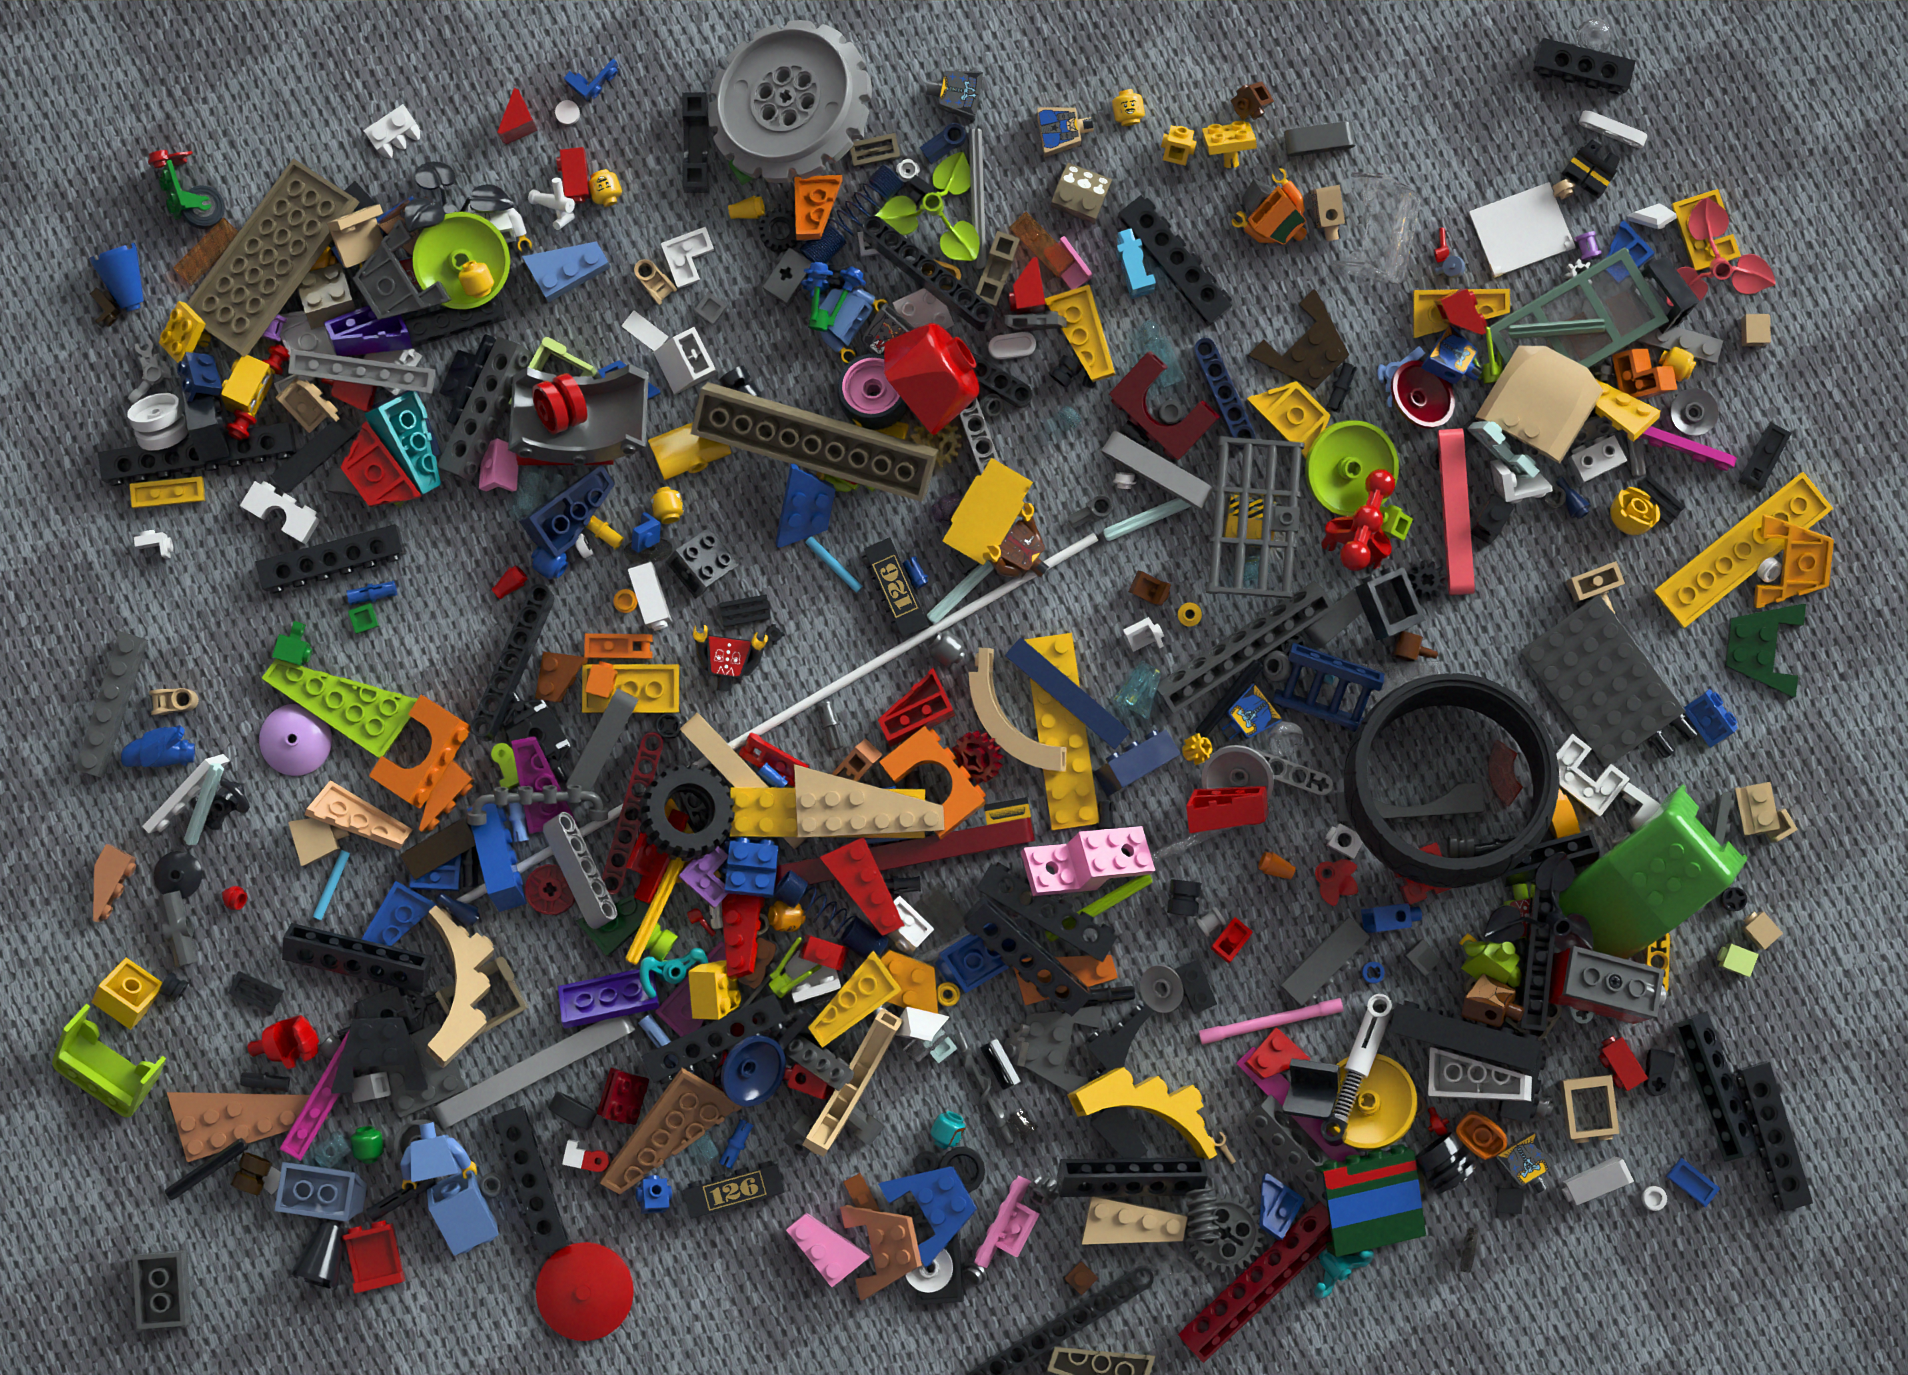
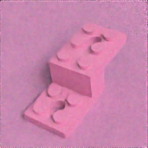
M1142 826L1079 832L1067 844L1028 847L1021 851L1033 896L1097 890L1109 878L1150 875L1155 871ZM1121 848L1127 849L1130 853V857L1124 855L1121 851ZM1045 866H1051L1054 869L1055 875L1047 872Z

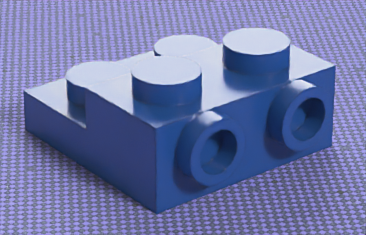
M738 837L735 841H730L725 893L773 898L779 847L770 840H761L760 844L750 843V840L747 838Z

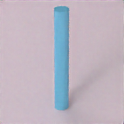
M812 536L807 539L805 543L856 593L863 587Z
M340 851L313 914L314 918L322 920L349 858V852Z

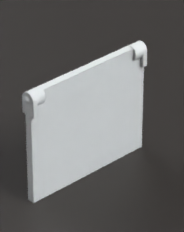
M1549 182L1469 211L1494 278L1575 249V244Z

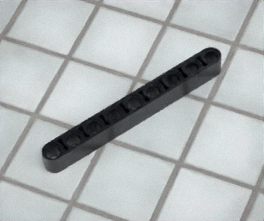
M1145 1265L1136 1267L972 1368L967 1375L1010 1374L1148 1289L1154 1281L1153 1271ZM1140 1271H1145L1150 1276V1280L1145 1284H1141L1136 1280V1274ZM1119 1284H1125L1129 1288V1293L1124 1297L1118 1296L1115 1292V1288ZM1097 1297L1107 1299L1108 1306L1105 1309H1098L1095 1306L1094 1301ZM1076 1310H1084L1087 1313V1319L1084 1322H1078L1074 1319V1312ZM1055 1323H1063L1067 1331L1063 1335L1056 1334L1053 1331ZM1036 1335L1043 1336L1046 1341L1045 1346L1041 1348L1035 1347L1032 1343V1338ZM1015 1348H1020L1024 1351L1025 1358L1020 1361L1015 1360L1011 1355V1351ZM1000 1361L1004 1366V1371L1001 1373L993 1372L991 1370V1363Z

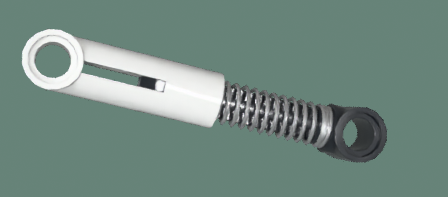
M1384 994L1373 995L1368 1001L1366 1014L1345 1066V1070L1348 1073L1345 1074V1081L1340 1086L1342 1089L1337 1094L1339 1097L1336 1098L1337 1101H1335L1330 1119L1324 1120L1321 1124L1322 1137L1330 1146H1340L1346 1140L1347 1122L1349 1120L1347 1116H1350L1349 1112L1352 1111L1350 1108H1353L1352 1104L1355 1103L1353 1100H1356L1355 1096L1358 1095L1356 1092H1359L1358 1088L1361 1087L1359 1084H1362L1361 1080L1368 1077L1388 1021L1393 1016L1391 1000ZM1379 1004L1387 1006L1383 1013L1375 1012L1374 1008ZM1331 1127H1338L1340 1129V1133L1335 1137L1327 1135Z

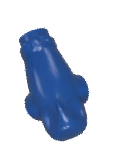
M181 725L169 728L160 727L144 733L142 738L127 744L122 749L121 762L125 767H165L178 763L187 766L188 763H194L195 744L189 743L188 740H181L185 732Z

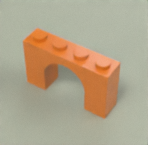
M422 694L408 715L425 725L431 733L432 745L428 756L421 764L410 769H404L393 761L381 756L369 774V777L420 809L429 798L431 791L441 779L445 769L454 759L456 752L463 741L466 740L471 730V725Z
M924 726L879 761V763L895 784L915 768L924 764H936L947 770L952 778V791L948 799L941 804L944 808L945 830L934 831L941 840L986 804L983 799L986 794L978 784L974 787L968 779L971 776L963 766L958 768L953 760L956 757L948 747L943 749L938 743L941 738L933 728L928 730Z

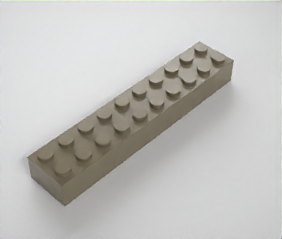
M709 382L701 388L691 430L692 435L920 502L927 495L938 449Z

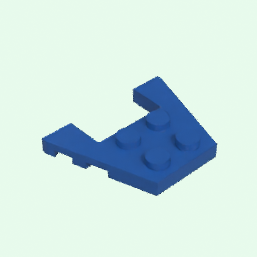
M952 1166L878 1184L890 1204L907 1193L912 1192L934 1230L935 1235L918 1245L920 1258L925 1267L933 1263L937 1255L948 1245L947 1243L960 1231L977 1210L976 1205Z

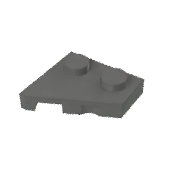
M1056 311L1044 312V315L1033 313L1005 315V325L1019 331L1067 328V318L1058 315Z

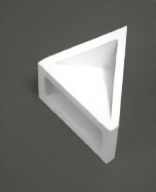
M906 1007L900 1016L903 1022L896 1036L932 1041L933 1036L948 1020L949 1016Z

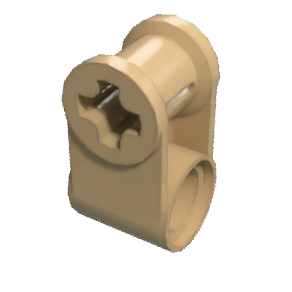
M643 259L636 263L634 268L636 278L658 305H661L662 300L672 291H677L674 284L665 274H662L653 262ZM643 266H649L652 268V273L648 277H642L639 275V270Z
M178 688L149 691L153 702V711H151L153 716L191 711L198 705L199 699L197 694L189 689ZM187 693L190 698L186 706H182L180 698L183 694Z

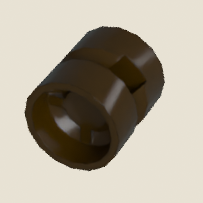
M243 1152L238 1164L240 1170L235 1172L230 1185L244 1192L259 1196L265 1184L263 1177L268 1176L273 1163L260 1156Z

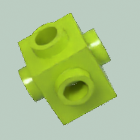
M1391 504L1388 505V508L1380 506L1379 510L1383 515V525L1381 527L1389 540L1394 538L1404 541L1413 519L1404 514L1402 509Z

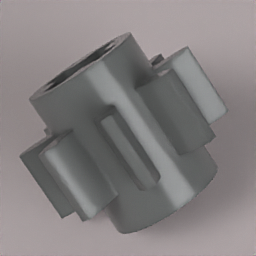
M1039 1175L1028 1186L1032 1190L1030 1198L1038 1205L1046 1204L1049 1206L1059 1196V1193L1056 1191L1058 1189L1057 1182L1050 1176L1042 1177Z

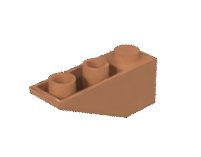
M110 844L105 845L94 865L93 921L102 922L103 919H108L113 910V907H111L112 902L115 898L118 899L125 888L122 885L127 876L130 877L136 868V864H134L135 857Z

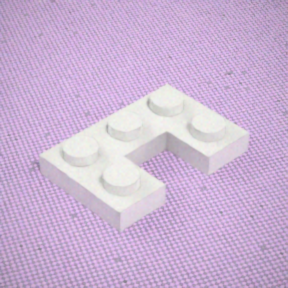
M1571 734L1556 753L1559 766V786L1600 817L1630 778L1610 764L1596 782L1577 768L1591 748L1574 734Z

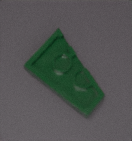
M635 894L615 903L614 905L617 910L616 918L598 929L591 928L584 917L576 920L578 925L607 957L639 930L650 907V904L634 898Z

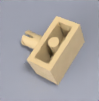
M1616 561L1566 580L1574 602L1589 597L1593 599L1600 594L1615 614L1607 593H1609L1610 589L1625 584Z

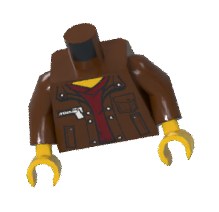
M1024 503V510L1021 509L1018 517H1023L1022 520L1019 519L1005 536L1001 545H988L987 548L990 552L983 553V559L988 560L1000 576L1022 579L1030 569L1041 578L1049 568L1047 564L1038 558L1044 551L1045 545L1032 516L1034 513L1032 504Z

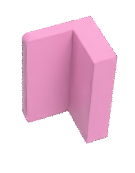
M1065 236L1060 238L1059 243L1044 253V256L1070 290L1079 288L1092 279V272Z
M498 438L490 441L480 465L479 489L486 492L496 487H501L511 492L517 490L518 465L515 453L508 451V442Z

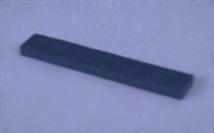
M1021 637L1005 654L1006 658L1114 750L1131 732Z

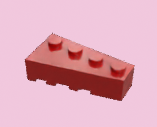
M864 837L819 857L883 937L905 927Z

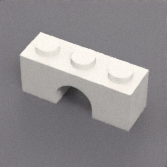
M254 481L240 506L263 520L267 518L272 510L283 509L286 513V522L281 530L306 545L320 522V519L315 517L317 512L306 505L303 508L296 506V500L285 493L282 497L274 493L276 488L265 481L262 484Z

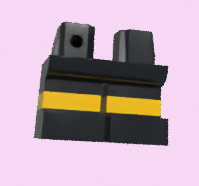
M1592 139L1585 147L1582 146L1561 174L1579 186L1590 169H1592V172L1581 188L1599 199L1616 174L1620 158L1611 152L1604 161L1596 155L1602 146Z

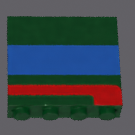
M1403 1144L1391 1146L1390 1150L1368 1151V1155H1349L1345 1157V1160L1338 1162L1337 1160H1327L1323 1162V1165L1315 1167V1171L1323 1175L1332 1241L1326 1242L1327 1252L1331 1255L1339 1257L1426 1236L1414 1150L1405 1147Z

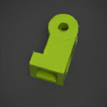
M505 743L496 744L491 751V756L499 764L505 777L499 783L501 787H506L510 790L520 785L513 749Z

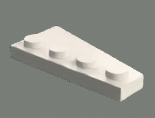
M224 754L205 759L142 827L148 833L163 831L170 824L169 820L174 815L179 814L186 807L185 804L201 791L210 764L219 763L224 767L230 760Z

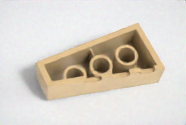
M1090 1197L1081 1244L1183 1241L1188 1217L1184 1214L1115 1199Z

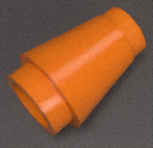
M1265 851L1258 864V869L1262 870L1263 874L1289 880L1292 879L1296 870L1295 866L1273 851L1270 853Z

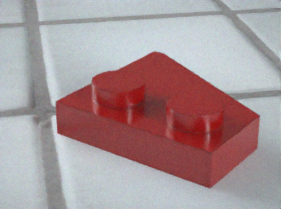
M1276 1027L1244 1064L1261 1080L1289 1070L1292 1058L1308 1061L1311 1058Z

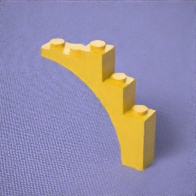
M1125 1067L1115 1068L1067 1094L1078 1117L1087 1116L1109 1107H1131L1147 1111L1165 1120L1178 1130L1191 1145L1198 1158L1207 1160L1217 1155L1215 1143L1208 1136L1204 1128V1120L1196 1112L1204 1106L1201 1102L1202 1096L1194 1085L1183 1086L1168 1094L1166 1083L1159 1076H1154L1133 1086L1132 1075Z

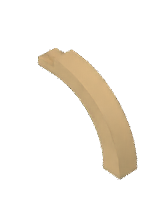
M979 648V653L975 655V666L978 668V672H969V686L974 708L986 731L992 738H995V742L1001 748L1022 762L1042 769L1066 771V747L1050 746L1034 741L1016 729L1007 719L998 703L994 689V649Z

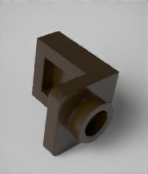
M96 287L89 294L105 312L95 322L101 328L109 327L117 321V315L121 312L114 306L115 299L107 290L102 292Z

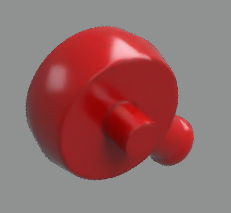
M1430 1107L1428 1112L1431 1116L1429 1118L1431 1126L1428 1127L1430 1133L1435 1130L1438 1136H1443L1448 1132L1446 1124L1450 1123L1447 1117L1442 1119L1440 1114L1436 1112L1435 1107Z

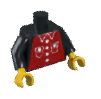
M704 625L703 633H698L696 626H694L693 637L695 639L696 655L702 668L708 671L710 676L718 677L717 691L731 692L733 679L743 680L744 676L751 675L761 663L763 647L768 640L767 635H765L763 641H759L756 638L758 632L754 634L751 641L713 635L707 636L708 628L706 625Z

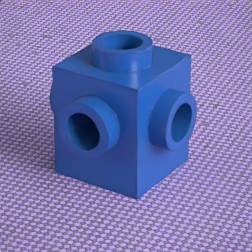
M658 1175L645 1177L639 1184V1187H636V1201L640 1202L641 1214L665 1213L667 1211L669 1200L672 1199V1189L670 1185L667 1186V1178L660 1179Z

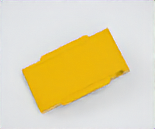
M991 458L981 476L975 477L952 516L951 521L953 524L945 535L943 542L984 566L987 560L983 559V553L990 552L987 546L1001 545L1024 506L1022 500L1033 482Z

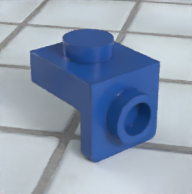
M647 512L641 514L640 526L632 530L631 548L637 553L660 542L661 523Z

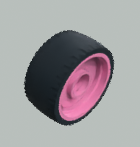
M872 353L859 356L849 362L845 369L842 370L838 380V400L842 411L853 424L856 425L852 419L857 420L863 428L880 430L891 427L903 417L908 405L888 382L884 374V355ZM872 392H879V395L869 396Z

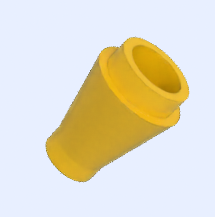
M754 195L735 204L728 205L731 219H759L760 216L765 215L764 202L761 196L756 197Z

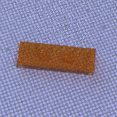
M1027 212L1023 213L1009 227L1057 278L1075 263V260Z
M223 218L173 269L192 286L222 256L239 232Z

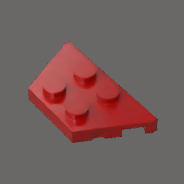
M364 422L356 441L354 440L350 452L345 457L340 468L368 506L374 507L422 497L369 424Z

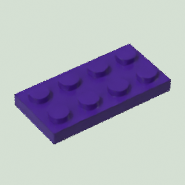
M640 969L558 986L561 1019L564 1029L658 1009L659 1000L655 972L650 970L648 973L651 986L656 992L655 998H649L643 990L640 982Z

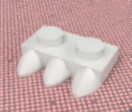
M404 104L363 130L376 150L382 156L390 159L393 156L391 143L400 149H406L404 134L414 140L420 139L419 127Z

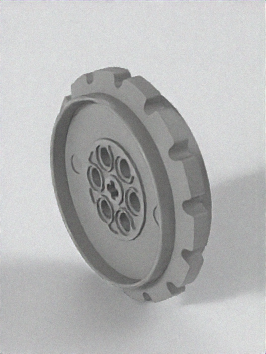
M805 20L788 21L783 29L774 24L754 33V40L751 42H741L726 58V61L729 63L727 68L718 71L710 92L716 99L708 104L709 126L714 132H717L713 139L718 149L727 160H733V165L739 171L754 179H757L762 174L767 182L789 183L796 174L802 179H807L825 171L826 162L829 160L839 161L854 144L851 141L852 135L862 132L869 115V109L864 103L872 98V85L869 74L862 70L866 66L862 55L852 42L845 43L846 38L842 33L825 24L816 29L811 21Z

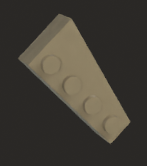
M1053 1347L1045 1371L1055 1375H1150L1155 1356Z

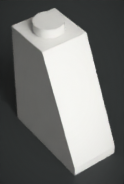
M1614 1156L1563 1181L1565 1188L1562 1189V1192L1568 1202L1572 1201L1573 1204L1579 1205L1630 1184L1634 1180L1624 1160Z

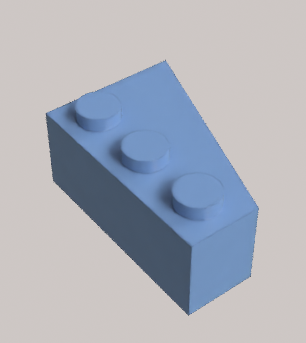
M597 241L522 256L548 302L611 267Z

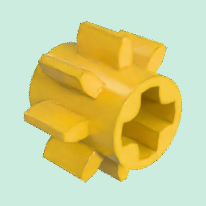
M1198 733L1184 740L1185 745L1182 748V753L1187 761H1194L1195 765H1199L1208 760L1209 754L1212 752V744L1209 739L1201 738Z

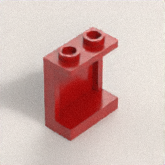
M386 1220L371 1223L372 1228L365 1230L362 1229V1226L347 1229L348 1234L342 1236L343 1241L345 1240L355 1282L352 1284L354 1294L405 1281L393 1223L386 1224Z

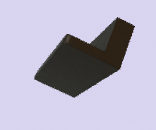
M463 817L402 852L400 856L413 878L418 879L472 848L476 843L467 819Z

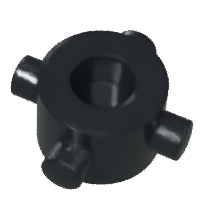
M771 624V628L768 629L767 633H764V637L767 635L768 639L772 641V645H777V641L781 639V636H785V632H781L776 627V624Z

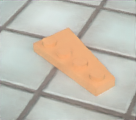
M331 780L305 812L306 816L398 850L408 840L413 831L410 827Z

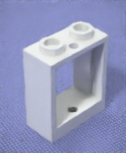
M649 562L628 569L645 625L649 629H654V631L668 627L667 623L672 622L655 566Z

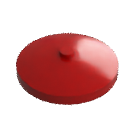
M593 1242L574 1243L558 1250L542 1267L536 1284L537 1305L545 1322L558 1334L577 1341L596 1340L612 1333L627 1317L634 1298L633 1278L624 1260L612 1249Z

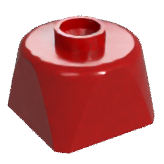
M929 323L885 342L884 374L888 382L932 435L937 434L978 396L979 382L973 370L976 367V362L972 353L959 337L953 338L940 325Z

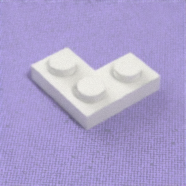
M706 227L661 243L677 288L680 289L699 282L700 278L692 259L714 251Z

